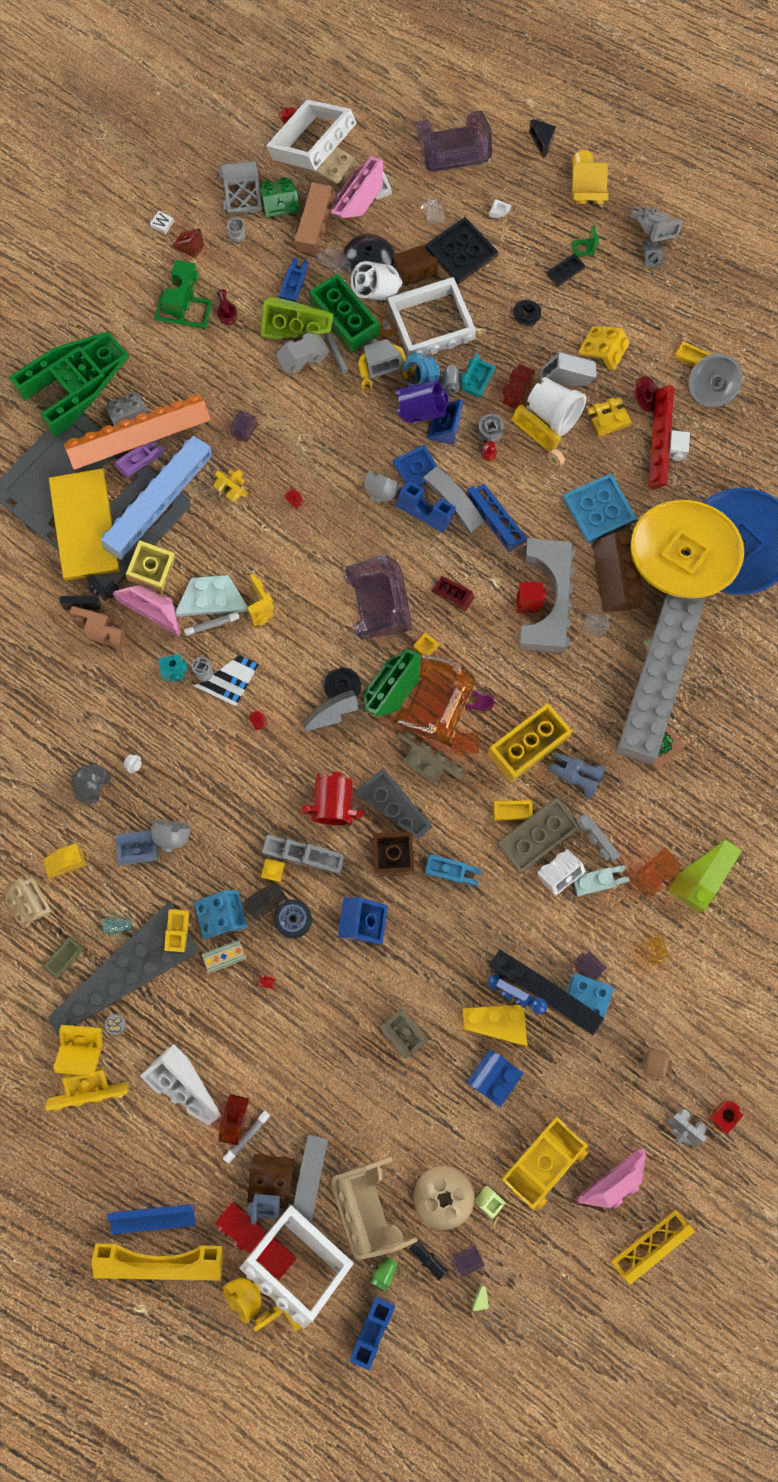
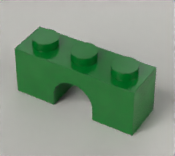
M175 260L171 277L173 285L180 287L176 289L166 288L161 304L164 314L184 317L186 310L188 311L190 308V297L194 295L195 283L199 281V271H197L196 263Z

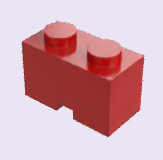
M520 582L516 595L517 613H539L540 608L544 607V600H546V589H543V582Z

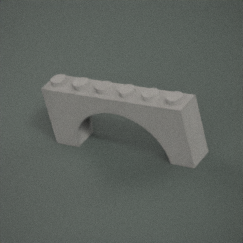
M527 539L525 563L541 568L549 576L555 590V605L550 614L542 621L532 625L521 626L519 635V649L564 653L565 648L569 647L570 637L566 636L567 629H570L571 619L567 617L568 612H571L572 601H568L569 594H572L573 584L570 583V577H573L574 572L571 560H574L575 549H572V542Z

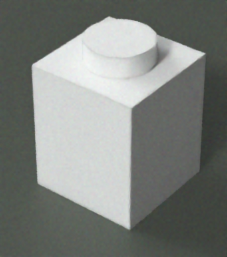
M672 430L669 459L674 461L686 459L689 452L690 432Z

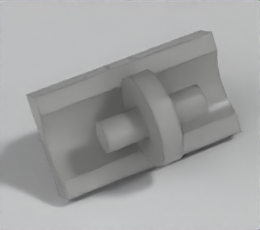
M684 1108L670 1117L666 1123L673 1128L672 1134L677 1137L674 1142L677 1146L683 1142L687 1146L692 1144L694 1147H697L706 1140L707 1137L704 1135L707 1127L701 1122H696L692 1126L688 1122L691 1114Z

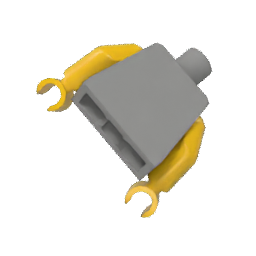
M376 339L369 341L368 345L364 347L365 353L361 354L358 362L360 376L363 378L361 383L362 390L365 392L364 386L366 384L370 385L372 390V382L368 379L369 376L374 378L402 369L407 357L401 347L391 344L387 339L379 342ZM409 367L408 372L411 373L412 377L414 374V368ZM403 370L402 375L404 379H407L408 375L405 370Z

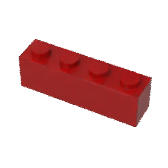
M235 1201L229 1205L216 1221L218 1225L217 1230L225 1237L227 1235L234 1239L233 1244L241 1251L245 1249L249 1254L252 1253L268 1232L257 1221L256 1224H251V1216H248V1213ZM273 1237L256 1261L261 1263L274 1278L280 1280L297 1257Z

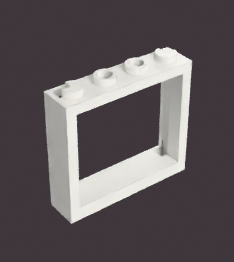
M306 100L266 147L275 161L316 171L357 123L351 109ZM316 117L335 121L309 152L290 148Z
M454 277L387 298L388 311L407 357L415 352L421 355L436 354L440 350L451 349L456 345L467 344L469 341L475 340L476 329ZM452 294L466 328L412 345L399 310Z
M290 1205L240 1266V1269L247 1275L246 1278L254 1281L259 1286L262 1293L270 1296L276 1302L278 1308L286 1311L294 1322L305 1328L314 1320L354 1263ZM284 1224L337 1273L310 1311L256 1261Z

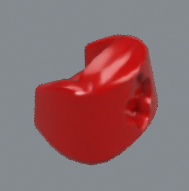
M285 107L284 111L279 112V117L283 124H286L295 114L296 109L294 107Z
M487 441L483 444L482 458L492 461L497 455V449L494 441Z
M294 489L287 491L285 499L294 508H298L304 503V499L298 491Z
M258 710L250 713L249 719L256 730H261L267 726L268 721L263 713Z

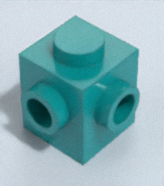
M181 654L158 658L164 682H178L182 678H186L185 671H189L187 660H183Z

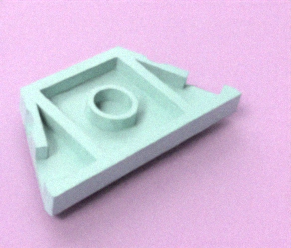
M229 575L191 578L176 609V616L247 612L248 606Z

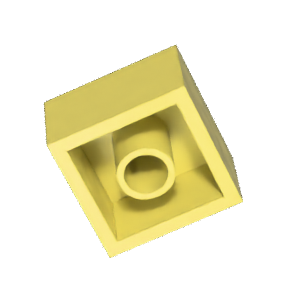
M139 540L126 573L127 581L146 588L151 587L155 591L162 593L175 561V553Z

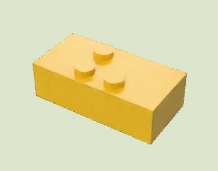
M547 703L493 744L486 755L509 782L512 783L569 739L573 731Z

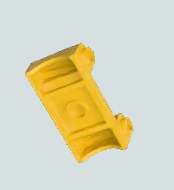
M556 1116L502 1178V1181L533 1211L536 1208L541 1210L547 1203L545 1197L577 1160L582 1162L588 1155L586 1151L588 1145Z

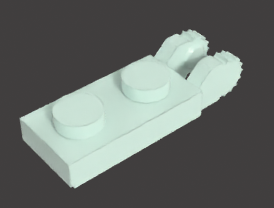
M622 865L612 869L606 868L582 874L573 882L577 897L615 888L617 885L630 882L629 877L614 880L612 875L627 870L626 866Z

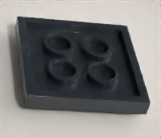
M466 217L425 245L427 252L432 257H436L440 266L451 277H454L457 284H460L498 256L497 249Z

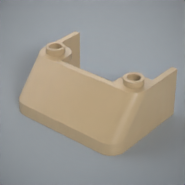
M391 1157L334 1176L331 1180L332 1190L352 1254L358 1260L392 1253L418 1242L417 1237L403 1240L402 1233L395 1225L387 1226L375 1185L382 1180L380 1166L391 1162Z

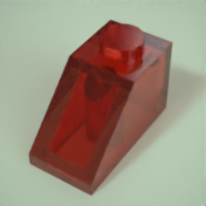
M229 1095L220 1123L218 1142L239 1146L250 1098Z

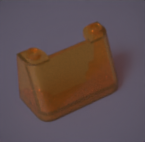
M424 654L420 661L422 680L409 709L401 708L396 713L394 722L398 726L436 742L448 744L472 692L475 677L463 664ZM453 687H456L453 691L452 697H450L451 690L453 689Z

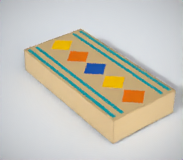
M240 940L202 954L209 974L246 960Z

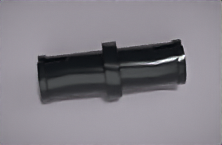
M419 1240L408 1249L422 1262L421 1265L423 1267L426 1266L438 1281L448 1271L434 1257L435 1254L433 1252L430 1253Z

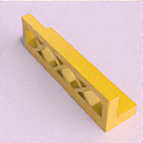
M674 1209L610 1262L624 1281L631 1285L695 1231L690 1224L685 1222L678 1211ZM675 1216L682 1226L676 1231L668 1230L669 1220ZM656 1231L664 1232V1239L660 1244L652 1243V1235ZM640 1244L648 1245L647 1255L644 1257L636 1256V1247ZM624 1257L632 1258L631 1268L624 1273L618 1262Z

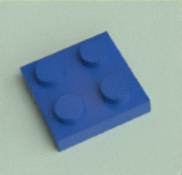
M425 444L393 460V465L405 485L408 481L420 487L426 485L427 483L422 478L437 466Z

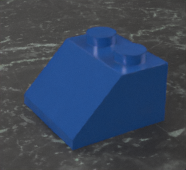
M360 897L343 898L338 937L352 941L383 944L388 905Z

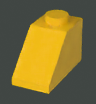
M76 843L58 849L43 859L49 879L87 866L82 849Z

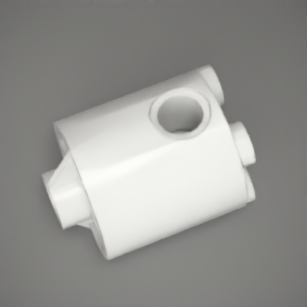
M369 261L360 262L355 266L351 275V287L354 293L364 299L387 301L388 297L397 294L402 285V280L399 278L397 270L387 264Z

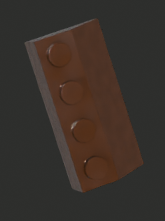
M633 531L613 533L593 542L603 612L640 609L644 602L640 573L631 555Z

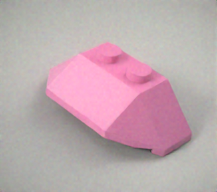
M370 156L367 162L361 164L352 173L334 199L331 209L332 215L347 218L362 216L367 211L369 205L382 188V159Z
M142 585L117 590L113 593L116 601L179 637V625L171 599L166 596L161 597L151 587L145 588Z
M639 1148L574 1199L582 1204L605 1208L612 1206L613 1209L618 1207L623 1202L622 1198L627 1194L631 1196L640 1189L638 1185L643 1180L646 1154L644 1149Z

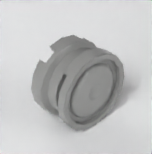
M495 414L483 416L479 422L478 432L480 438L485 442L499 441L503 435V420Z

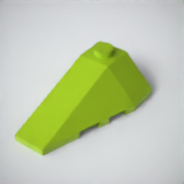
M269 297L264 300L261 336L279 340L299 337L307 333H329L332 329L333 313L289 300Z
M725 839L679 873L667 889V892L697 913H702L717 893L742 850Z

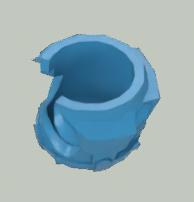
M417 352L407 357L403 370L408 371V368L412 367L415 363L414 376L419 381L418 384L438 380L440 366L435 358L421 355ZM410 382L408 386L417 385V383L413 384Z

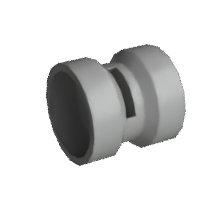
M237 217L230 219L227 223L229 239L234 243L244 241L246 233L243 220Z
M199 657L193 661L192 670L195 677L203 682L210 680L214 672L209 660Z

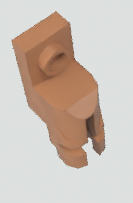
M71 607L70 615L76 623L85 624L83 633L89 640L107 645L110 641L111 646L117 648L123 646L126 633L123 629L111 625L107 615Z

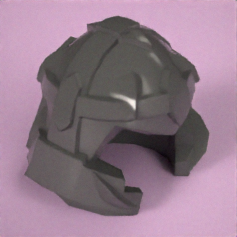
M94 763L93 765L81 766L75 771L71 785L75 799L85 804L98 802L100 799L99 795H94L104 788V784L109 782L110 775L107 773V770Z

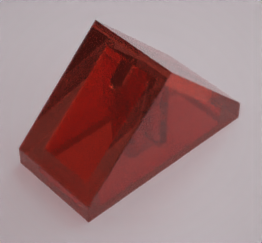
M197 228L181 232L172 246L196 258L204 247L201 230Z

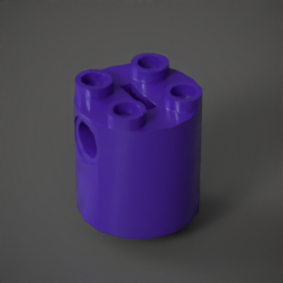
M435 380L403 387L396 392L400 406L398 408V416L404 418L408 424L444 417L446 414L449 396L439 381Z

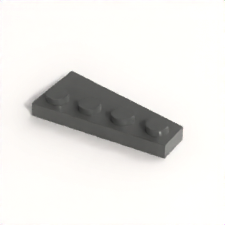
M384 768L354 792V794L405 831L412 832V836L418 840L433 828Z

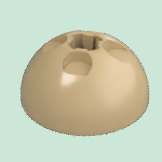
M433 1167L427 1170L415 1185L413 1193L415 1210L420 1219L434 1229L451 1230L459 1227L469 1218L474 1207L475 1195L473 1186L467 1176L454 1167Z

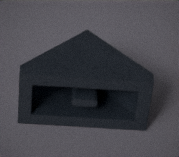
M532 119L530 120L529 133L544 158L547 156L553 142L556 126Z

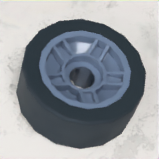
M291 899L284 901L278 906L275 911L274 922L280 934L287 938L295 939L302 937L309 931L312 924L310 909L305 903L300 900ZM290 916H296V917H297L296 922H294V923L290 922V918H289V917H290Z

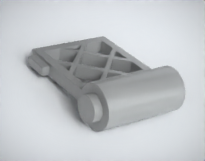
M256 161L222 164V168H219L220 179H224L226 200H223L224 212L228 211V215L262 211ZM249 183H255L256 185L252 192L245 188ZM236 185L239 189L233 194L229 191L228 186ZM242 190L249 195L244 201L237 197ZM253 198L258 202V206L251 207L247 203ZM234 200L241 203L238 208L231 209L230 204Z

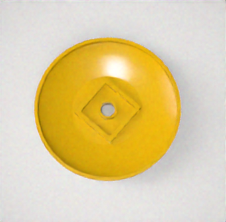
M674 500L651 508L639 519L631 537V555L639 573L655 588L676 597L702 598L722 591L734 581L744 560V545L734 523L716 508L698 501ZM686 550L690 555L684 556L681 551Z

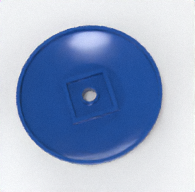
M734 488L714 494L702 502L725 514L734 523L741 535L742 541L745 542L742 567L734 581L720 592L731 595H749L764 591L778 582V499L760 490ZM685 550V556H689L690 553Z

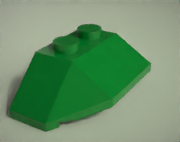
M404 649L402 653L395 655L385 662L364 692L363 709L376 716L398 711L419 681L421 655L412 650Z

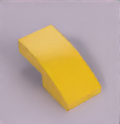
M168 910L164 951L185 952L190 910Z

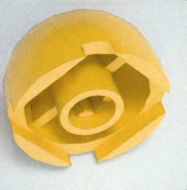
M240 1277L231 1280L222 1287L227 1303L232 1311L236 1310L240 1313L238 1318L244 1324L249 1323L259 1313L262 1306V1298L260 1296L262 1292L255 1282L252 1283L249 1279Z

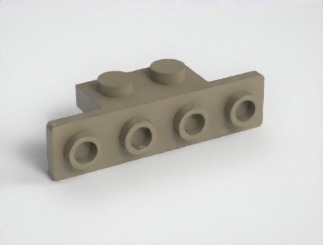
M402 730L398 733V737L412 746L403 762L433 784L436 783L444 769L458 779H461L466 774L461 765L449 761L444 753L433 750L428 742L416 738L415 733L412 731Z

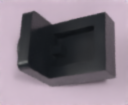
M93 575L87 579L90 585L88 587L90 592L94 596L99 595L104 601L113 598V593L119 590L114 581L104 588Z

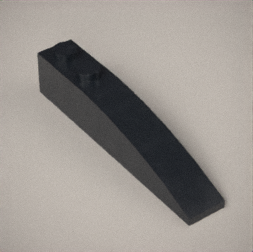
M501 949L498 950L488 965L493 973L501 976L504 980L529 994L534 999L543 998L547 1002L548 1008L594 1036L604 1021L602 1016Z

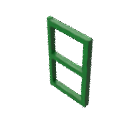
M161 292L154 320L207 328L213 303L212 300L190 297V302L208 305L203 324L183 321L184 317H180L179 320L159 317L162 308L161 301L164 292Z

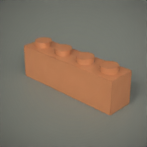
M312 182L295 238L296 251L316 255L317 250L321 248V236L326 232L325 222L326 219L329 220L331 209L329 208L335 199V194H332V186Z

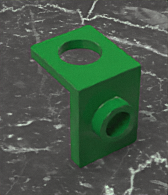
M595 226L591 227L589 239L572 241L573 252L578 257L595 255L596 248L600 243ZM583 244L587 249L584 252H580L577 250V246Z

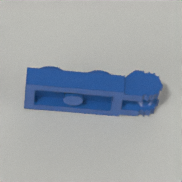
M293 258L279 294L280 299L297 303L309 265L307 260H304L301 269H297L298 258Z

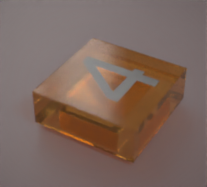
M390 314L378 321L380 323V335L384 340L398 331Z

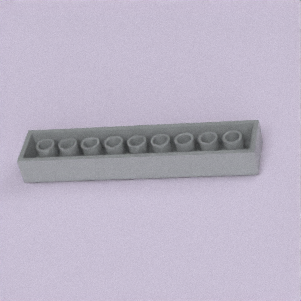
M665 594L616 753L653 765L656 761L706 597L681 598Z

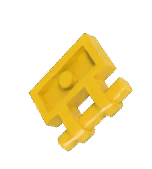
M621 397L616 399L610 398L607 402L596 403L592 407L587 408L588 415L595 414L596 416L591 419V424L597 437L631 426L632 422L625 407L617 408L618 405L622 404ZM610 409L609 413L603 415V410Z

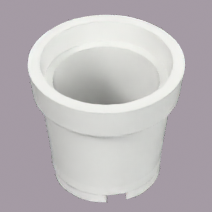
M544 377L542 379L544 382L541 384L537 383L532 389L527 400L530 405H526V408L550 425V429L557 435L563 436L579 419L585 407L586 395L577 390L572 391Z

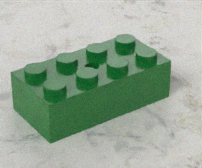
M338 273L309 291L310 304L313 308L333 313L331 330L351 354L380 335V323Z

